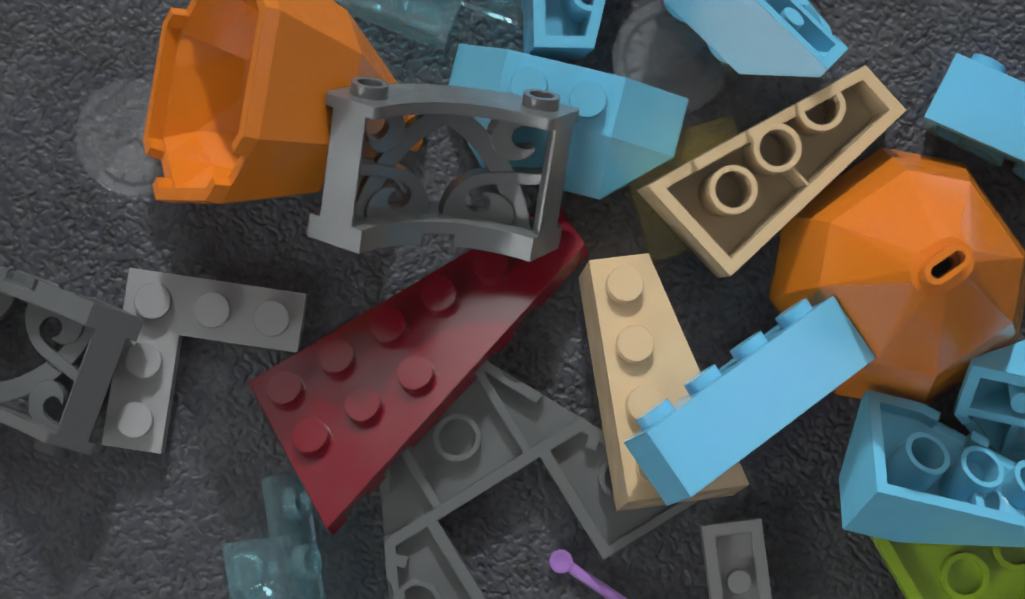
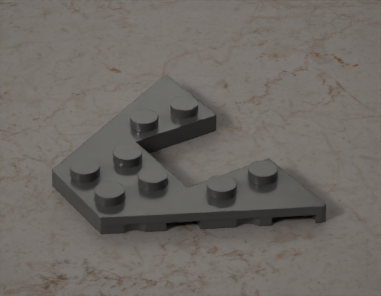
M486 360L475 372L477 378L414 447L408 446L383 473L386 478L379 486L382 502L383 539L389 599H487L439 519L539 457L603 560L699 500L674 503L668 506L660 505L616 512L603 431Z

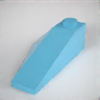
M869 389L864 393L839 475L843 530L902 543L1025 547V459L1015 463L989 449L990 439L972 430L965 436L938 421L940 412L921 402Z

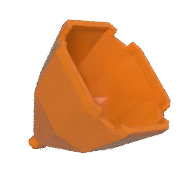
M191 0L187 9L171 7L162 24L143 135L145 154L161 160L164 177H156L152 184L155 199L169 203L224 204L319 192L324 188L333 107L325 104L327 91L350 87L351 79L355 77L376 78L388 84L398 82L350 13L333 0ZM415 115L403 116L405 123ZM367 118L366 132L369 134L379 132L383 128L385 119L373 120ZM364 139L362 158L374 159L378 152L373 150L367 140ZM423 139L420 140L416 145H414L410 150L417 151L420 148Z
M881 147L829 183L780 229V243L775 271L771 278L768 294L769 300L778 313L781 314L804 298H807L811 306H814L834 296L876 357L872 362L834 389L835 395L862 399L864 393L869 389L929 405L964 380L972 358L1017 343L1019 340L1025 305V249L964 162ZM948 258L951 262L950 268L937 277L931 274L932 268Z

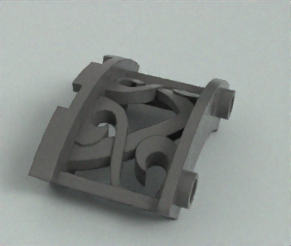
M355 77L351 79L350 87L327 91L325 104L333 107L322 205L321 210L309 214L307 237L361 254L385 247L421 245L422 233L435 235L436 233L453 234V246L499 253L529 262L559 248L562 225L557 223L574 123L578 122L579 109L560 104V96L558 94L540 89L524 90L523 95L449 85L388 84L383 80L370 77ZM415 115L405 123L403 116ZM474 117L491 119L487 130ZM367 118L373 120L385 119L383 128L375 134L367 133ZM448 125L471 144L484 161L486 168L472 169L459 175L445 189L440 202L428 201L426 191L416 175L398 162L424 137ZM521 126H530L548 131L543 167L511 166L508 160L526 159L536 149L530 141L525 143L512 141V134L515 129ZM364 139L367 140L373 150L378 152L374 159L362 158ZM360 175H364L359 184ZM387 178L407 185V193L402 200L388 201L389 195L397 189L391 182H385ZM495 184L496 189L490 187L479 188L483 195L486 196V201L482 206L466 205L465 197L470 190L480 186ZM520 184H540L535 217L529 216Z
M0 265V321L13 311L19 299L28 302L25 324L29 339L36 351L48 360L31 372L8 381L0 382V422L35 438L33 448L48 455L68 459L71 450L92 455L96 443L90 441L89 438L126 339L137 341L145 319L93 297L65 290L62 285L16 269L13 279H9L7 276L10 269ZM55 317L61 321L62 331L58 336L51 338L59 344H65L59 351L51 345L44 334L45 324L48 320ZM84 355L80 367H78L76 363ZM64 374L74 381L70 395H68L66 387L58 381ZM29 396V413L5 403ZM54 397H57L62 405H66L60 422L55 421L48 412V404Z

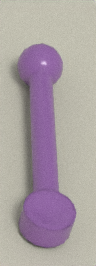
M558 549L551 554L549 564L555 572L569 573L606 599H627L575 564L572 555L567 550Z

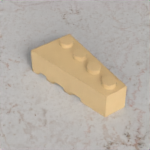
M865 65L636 191L716 278L730 277L891 126L906 109Z
M649 253L589 260L578 279L616 512L666 505L623 442L641 429L636 419L647 410L667 398L673 405L688 392L683 385L699 374L700 370ZM738 462L693 497L677 503L732 496L750 484L740 462Z

